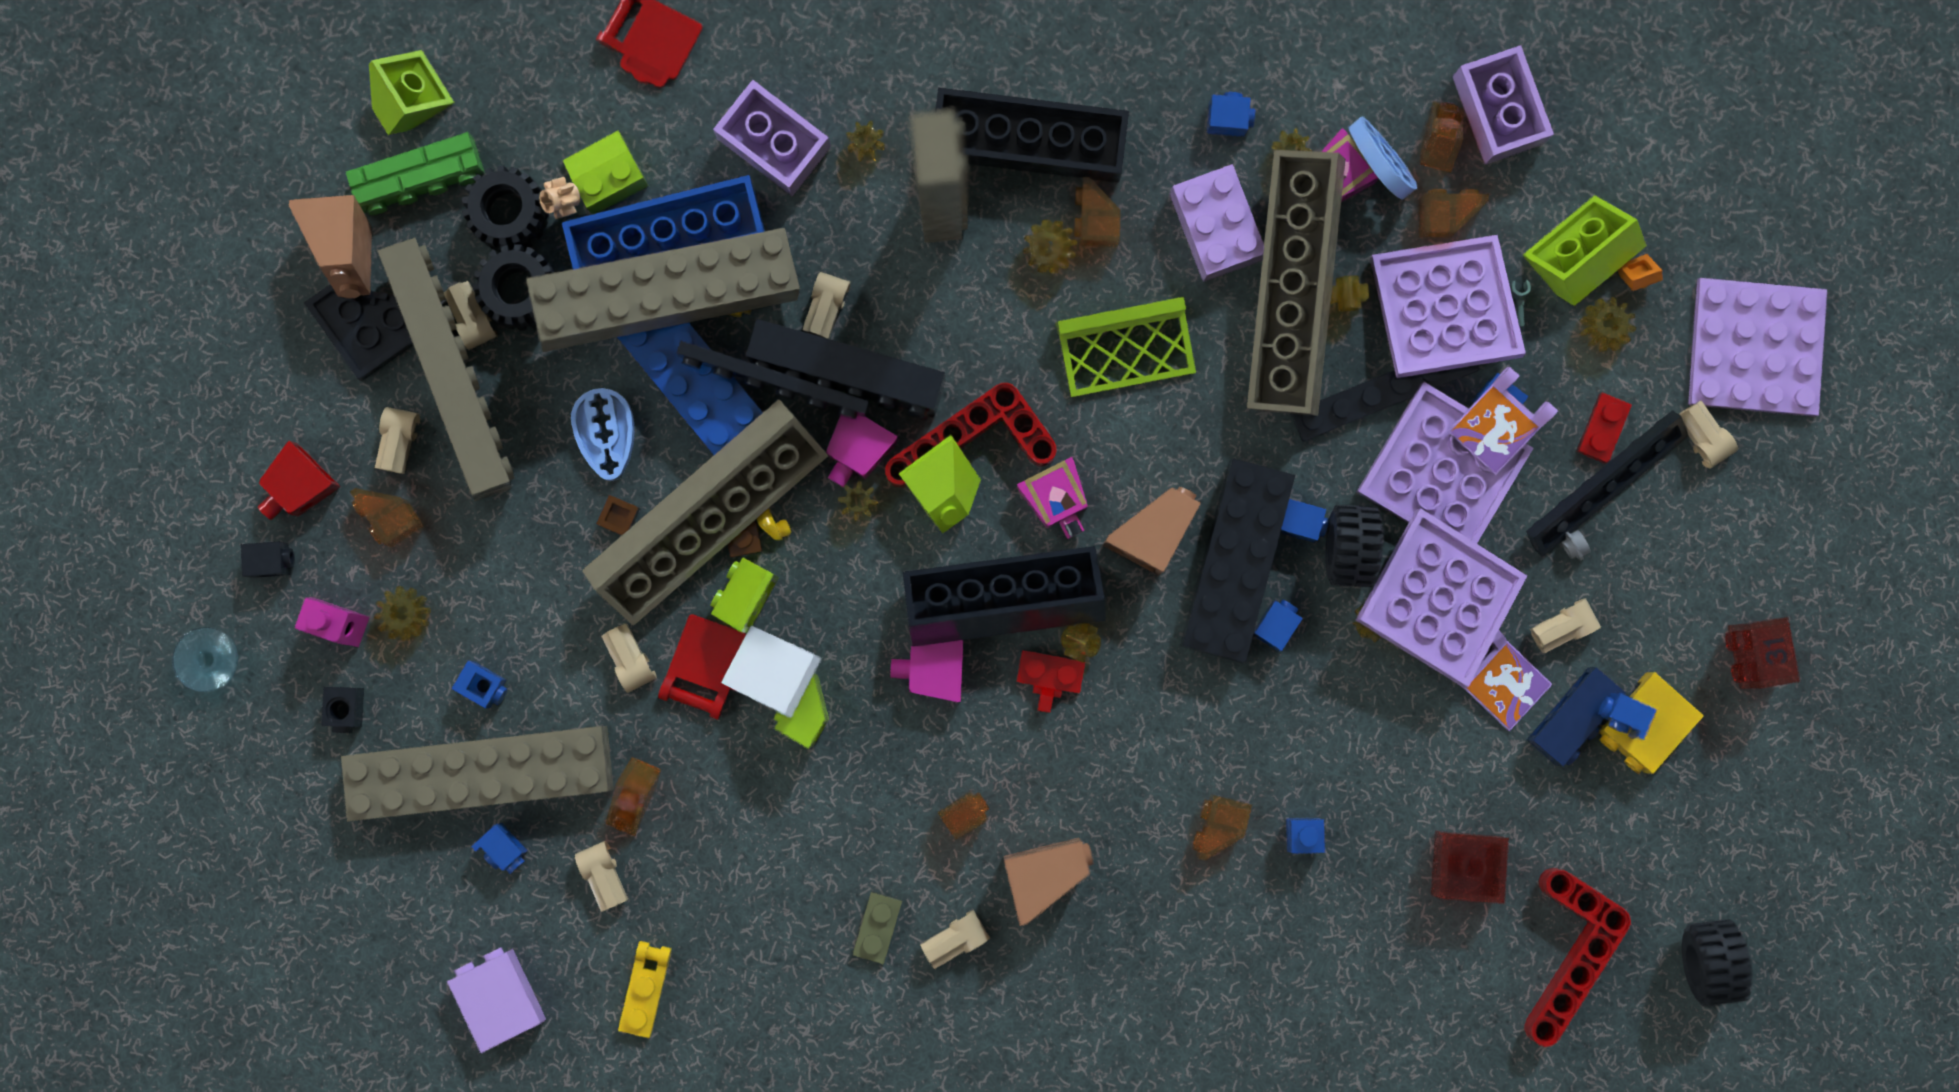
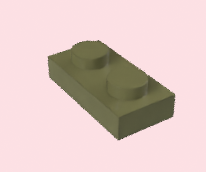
M871 891L854 948V956L884 964L902 900Z

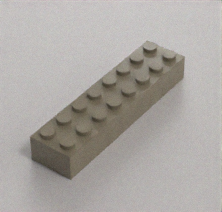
M953 110L911 115L924 242L962 239V230H968L966 158L963 155L962 122L954 121Z
M1274 150L1247 402L1248 409L1318 416L1346 161L1339 153Z
M785 228L526 279L542 352L796 301L800 291Z
M412 238L377 250L474 501L476 502L511 489L510 480L515 479L508 458L504 457L501 459L498 450L503 449L496 427L489 428L486 422L492 419L484 396L479 398L476 396L475 391L480 389L473 367L466 368L463 361L469 358L461 336L454 337L452 331L457 330L449 305L442 307L440 303L446 299L437 275L430 277L429 272L433 271L434 267L426 246L419 247L416 238Z
M778 399L582 571L594 590L634 626L827 458L828 454Z
M607 726L341 756L347 821L614 790Z

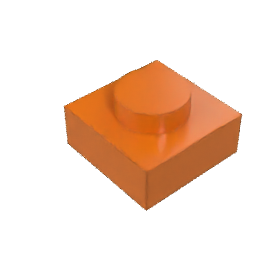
M1648 254L1631 259L1618 269L1620 277L1632 291L1645 288L1663 280L1662 269Z

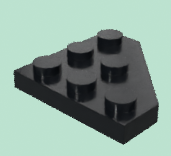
M329 284L304 302L356 378L361 382L414 345L394 295L370 291L369 295H359L357 298L338 297L331 284Z

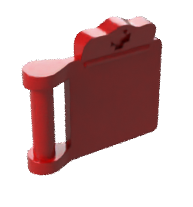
M621 0L605 31L599 32L596 41L623 54L620 66L625 72L632 74L639 83L652 84L657 88H662L666 85L669 78L671 80L677 79L702 32L703 26L701 23L656 0ZM634 2L641 4L642 7L622 43L615 37Z
M694 614L689 615L669 670L659 690L658 698L664 701L672 699L710 713L709 717L719 720L730 689H732L721 682L746 633ZM678 677L717 691L718 694L715 701L674 687L676 678Z

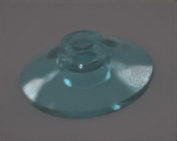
M201 627L187 632L180 638L173 651L172 665L175 675L183 685L195 691L209 692L223 687L231 680L237 669L238 652L234 642L227 634L215 628ZM210 653L214 657V662L212 665L207 666L204 663V657Z

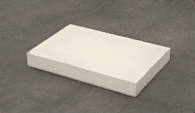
M750 626L721 683L791 718L821 658L754 626Z

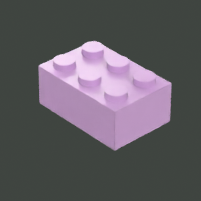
M1521 45L1462 65L1453 75L1454 83L1484 164L1543 145L1554 135Z
M754 80L749 83L713 129L720 142L791 196L794 195L831 148L829 137Z
M1233 164L1172 186L1170 197L1203 282L1263 260L1264 244Z

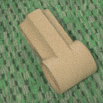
M823 272L818 274L811 296L813 301L802 329L803 332L827 339L830 338L839 309L844 307L845 302H843L845 293H849L851 282Z
M468 281L457 283L444 292L450 310L458 323L456 324L458 334L468 350L498 336L497 331H493L489 323L491 321L490 317L482 311V307L477 303L475 299L476 294Z
M1702 401L1679 413L1683 419L1688 436L1695 444L1693 446L1695 454L1699 452L1704 460L1702 464L1708 469L1713 468L1738 451V445L1733 436L1726 429L1719 427Z
M386 407L383 410L379 426L382 437L375 468L395 473H405L411 442L417 437V433L414 432L416 423L420 424L419 413Z
M1586 598L1575 602V605L1567 609H1561L1560 614L1530 629L1532 637L1542 653H1547L1572 639H1580L1601 628Z
M625 623L602 635L603 641L616 665V675L627 693L657 679L655 671H651L647 664L649 662L648 657L645 653L641 652L628 624Z
M603 841L575 854L578 869L582 877L586 881L588 880L601 912L628 900L615 869L617 868L615 858L611 859L608 849L611 848L607 841Z
M974 910L967 912L966 916L960 920H954L949 924L950 927L920 944L925 956L934 969L952 960L962 952L968 953L990 939Z

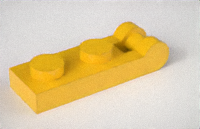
M639 942L618 1031L646 1038L651 1037L672 948L662 946L659 949L650 947L648 942ZM646 959L657 961L656 970L644 968Z

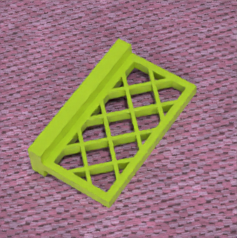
M1184 297L1056 321L1070 396L1085 395L1196 373L1185 314ZM1179 318L1181 331L1174 341L1159 332L1166 320ZM1160 321L1156 328L1148 324ZM1138 325H1143L1153 332L1143 347L1128 338L1133 328ZM1129 327L1124 335L1117 331V329ZM1112 331L1121 337L1112 353L1096 344L1103 332ZM1097 334L1093 341L1087 338L1086 335ZM1156 335L1171 344L1161 360L1146 350ZM1081 337L1090 344L1080 360L1069 353L1067 339ZM1181 337L1183 340L1184 348L1177 344ZM1125 341L1140 350L1130 366L1115 357ZM1093 347L1109 357L1099 372L1084 363ZM1174 348L1185 354L1187 368L1174 370L1165 363ZM1143 354H1146L1158 363L1151 375L1143 376L1133 369ZM1071 359L1077 362L1074 369H1072ZM1112 359L1127 369L1120 381L1112 382L1102 375ZM1082 365L1095 374L1096 377L1089 387L1076 389L1074 375ZM1162 366L1169 370L1167 372L1158 373ZM1131 372L1138 376L1136 378L1127 379ZM1099 378L1107 382L1106 384L1095 386Z

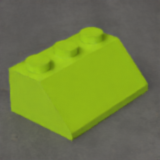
M1594 195L1525 252L1523 256L1557 296L1575 306L1647 245L1636 218Z

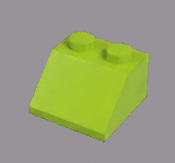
M619 131L563 160L573 184L578 188L580 197L591 214L599 213L648 187Z
M742 558L740 563L735 561L726 576L730 580L724 591L721 589L717 591L710 606L714 608L711 613L712 615L737 630L747 633L750 626L754 624L779 577Z

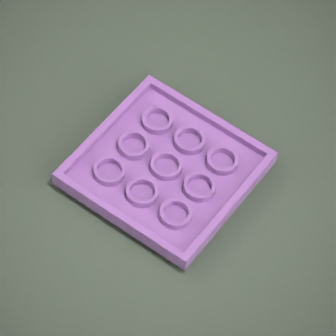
M1498 235L1372 255L1370 261L1397 378L1523 358L1526 354Z
M1699 278L1696 288L1688 405H1694L1702 401L1706 407L1818 416L1827 289Z
M1422 382L1356 492L1406 523H1409L1415 510L1421 508L1477 544L1532 452L1533 447L1525 444L1495 475L1448 432L1468 408L1429 384Z
M1420 508L1415 510L1356 621L1463 688L1469 687L1527 575Z

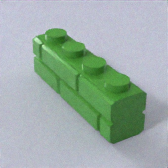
M468 132L346 172L350 188L352 189V195L357 199L363 212H368L369 215L381 214L387 211L388 205L397 202L399 205L414 203L418 200L417 196L428 192L429 195L442 194L448 190L447 186L455 183L460 185L475 183L476 181L473 178L477 174H485L474 138Z

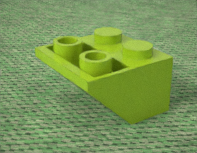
M815 673L807 685L792 717L790 718L777 711L773 718L778 722L774 729L808 749L815 745L829 721L819 677Z

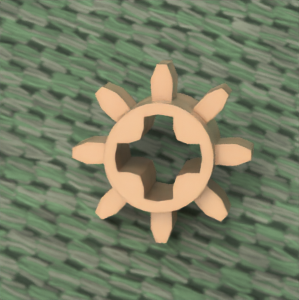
M565 177L544 182L545 189L540 192L539 196L543 210L549 214L554 213L555 219L575 214V206H578L580 203V193L576 185L571 182L566 183Z

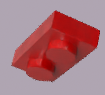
M1600 393L1576 452L1607 464L1610 461L1632 404L1606 393Z

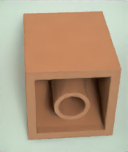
M346 195L289 200V207L319 267L337 296L357 298L359 295H369L371 289L372 229L355 196Z
M1180 486L1178 490L1171 488L1111 533L1105 539L1102 546L1159 576L1165 571L1201 503L1194 500L1196 494Z
M1079 837L1004 856L1020 925L1029 923L1090 874L1088 866L1094 865L1091 850L1087 843L1082 844Z

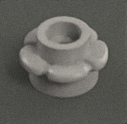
M1579 530L1571 534L1567 532L1565 534L1567 540L1562 542L1566 553L1571 559L1577 557L1580 561L1584 560L1583 556L1591 552L1584 536Z

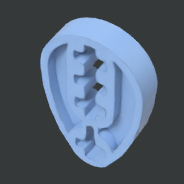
M1361 116L1348 127L1367 163L1380 181L1395 196L1405 199L1417 189L1416 181L1407 166L1367 119Z
M606 388L593 389L584 393L574 404L571 412V425L575 440L587 463L601 478L607 481H615L623 476L631 458L635 430L633 412L627 400L619 393ZM601 395L602 399L608 400V404L603 406L604 414L611 416V420L605 423L607 430L613 431V436L608 437V443H604L602 439L597 438V434L602 432V428L599 423H594V418L599 417V411L597 408L591 407V403L596 402V396ZM607 450H609L612 461L619 463V467L614 468V474L609 475L607 470H602V465L607 464Z

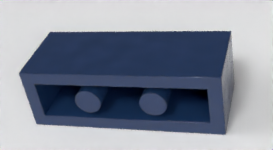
M1588 667L1526 741L1555 766L1570 765L1580 755L1581 750H1579V747L1585 740H1592L1600 732L1602 726L1599 724L1604 718L1599 714V708L1604 698L1610 697L1611 693H1622L1625 695L1626 692L1597 667Z

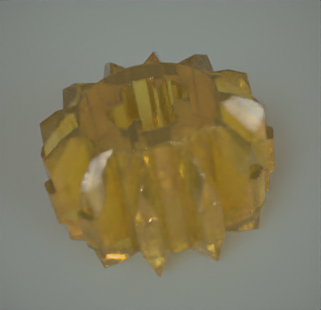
M1047 219L1042 220L1041 226L1038 224L1032 225L1030 228L1033 235H1025L1024 240L1030 243V247L1024 248L1022 251L1024 254L1031 253L1032 255L1027 264L1030 266L1038 264L1037 269L1040 273L1048 270L1051 274H1056L1059 271V267L1067 269L1070 266L1067 258L1073 259L1077 256L1074 251L1070 250V246H1075L1078 242L1068 238L1073 230L1071 228L1063 229V222L1060 220L1052 224ZM1048 241H1052L1053 245L1051 247Z
M1603 298L1595 301V306L1589 305L1585 308L1588 316L1580 318V323L1588 326V328L1581 331L1580 335L1587 336L1590 334L1592 336L1588 341V346L1592 347L1599 342L1600 352L1606 351L1608 347L1613 351H1617L1621 348V343L1627 344L1631 341L1628 333H1633L1637 327L1628 323V321L1635 318L1634 313L1626 315L1624 312L1628 307V303L1624 302L1617 307L1616 298H1610L1607 303ZM1611 321L1613 323V327L1605 328L1603 322Z
M397 586L395 595L391 591H385L384 597L387 602H376V606L383 609L382 613L374 614V619L384 620L378 627L379 631L385 632L389 630L388 638L393 640L400 636L402 641H409L410 633L419 637L421 630L417 625L426 627L429 625V621L421 618L422 614H430L431 609L420 607L426 602L427 598L425 596L416 598L417 590L414 588H409L406 592L404 587ZM399 607L408 610V613H404V615H407L405 620L397 618V614H400V612H397Z

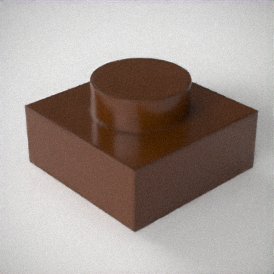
M609 495L596 524L623 535L633 526L641 508Z
M754 520L728 543L730 558L762 552L757 520Z

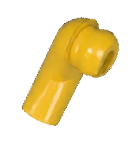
M769 508L756 519L758 525L774 540H783V537L789 536L792 532L787 520L782 519L777 523L775 522Z

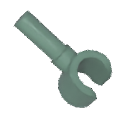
M1527 280L1523 283L1524 293H1520L1515 289V281L1510 286L1512 298L1515 301L1519 326H1524V299L1531 290V285Z

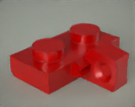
M1022 650L1016 682L1034 685L1032 693L1040 694L1037 711L1050 713L1053 697L1061 698L1062 690L1080 694L1085 662Z

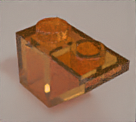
M1433 101L1421 147L1420 165L1451 173L1463 142L1464 109L1459 108L1453 103Z
M1083 177L1082 187L1076 186L1075 206H1081V218H1075L1074 237H1080V246L1118 247L1120 242V209L1090 177Z
M1446 189L1428 190V193H1425L1419 199V237L1451 238L1489 201V194H1479V190L1476 189L1461 190L1459 194H1447Z
M358 488L350 491L355 499L351 502L354 509L362 518L366 516L372 525L369 528V532L379 545L383 543L385 546L393 547L424 527L407 499Z
M631 757L616 783L606 820L607 825L636 836L657 787L661 773L660 768Z
M968 790L939 810L938 814L955 840L986 822L988 820L986 812L990 810V807L979 792L973 795L971 790Z
M1211 794L1210 800L1204 799L1200 812V818L1205 819L1202 832L1196 831L1192 850L1197 851L1196 857L1201 860H1207L1245 837L1252 804Z

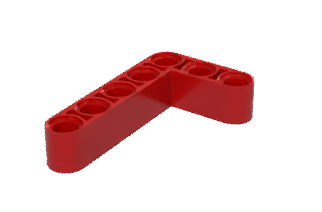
M1000 383L891 458L885 467V474L893 486H907L903 480H896L891 476L892 468L897 464H904L908 467L919 459L917 456L918 450L923 446L934 448L945 440L943 435L949 428H957L961 432L962 437L956 442L961 449L1002 421L1030 462L1039 467L1047 466L1054 460L1057 452L1056 444L1018 389L1013 384ZM1007 391L1013 395L1014 402L1010 406L1003 407L997 403L996 396L1000 392ZM980 409L987 413L988 419L984 424L976 425L971 422L969 417L974 410ZM1020 417L1028 418L1032 423V429L1026 433H1021L1016 430L1014 426L1015 421ZM1039 443L1047 444L1051 454L1048 458L1039 459L1034 455L1033 447Z
M1549 868L1540 875L1539 886L1541 891L1588 923L1524 1024L1526 1035L1532 1041L1544 1047H1550L1560 1039L1631 925L1630 915L1624 908L1571 873L1557 868ZM1560 875L1563 880L1562 888L1554 892L1551 889V880L1554 876ZM1587 893L1590 897V904L1586 909L1581 910L1578 905L1579 897ZM1615 911L1617 922L1613 927L1609 928L1606 924V917L1610 912ZM1594 939H1598L1600 949L1596 954L1591 955L1588 951L1589 943ZM1581 966L1583 970L1582 978L1577 982H1572V970L1575 967ZM1559 994H1564L1566 998L1565 1005L1561 1009L1555 1010L1553 1006L1555 997ZM1541 1022H1547L1548 1032L1545 1036L1537 1037V1026Z

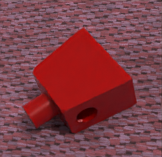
M289 440L259 480V484L270 495L257 508L270 520H273L283 509L290 515L298 517L336 491L340 485L298 443Z

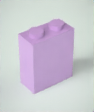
M502 947L483 956L486 961L485 963L474 967L473 963L470 962L454 970L456 977L447 981L481 1053L546 1020L513 949L505 953Z

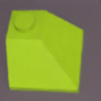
M422 50L371 60L369 63L372 110L388 135L411 130L454 104V101Z
M951 435L899 473L914 497L942 534L969 515L981 481Z

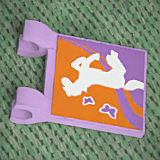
M1506 367L1492 385L1448 430L1456 440L1495 475L1558 412L1554 406L1545 401L1532 414L1507 391V388L1516 381L1519 375L1510 367Z
M1498 631L1491 644L1493 648L1484 657L1470 686L1463 689L1503 727L1510 731L1551 687L1552 683Z

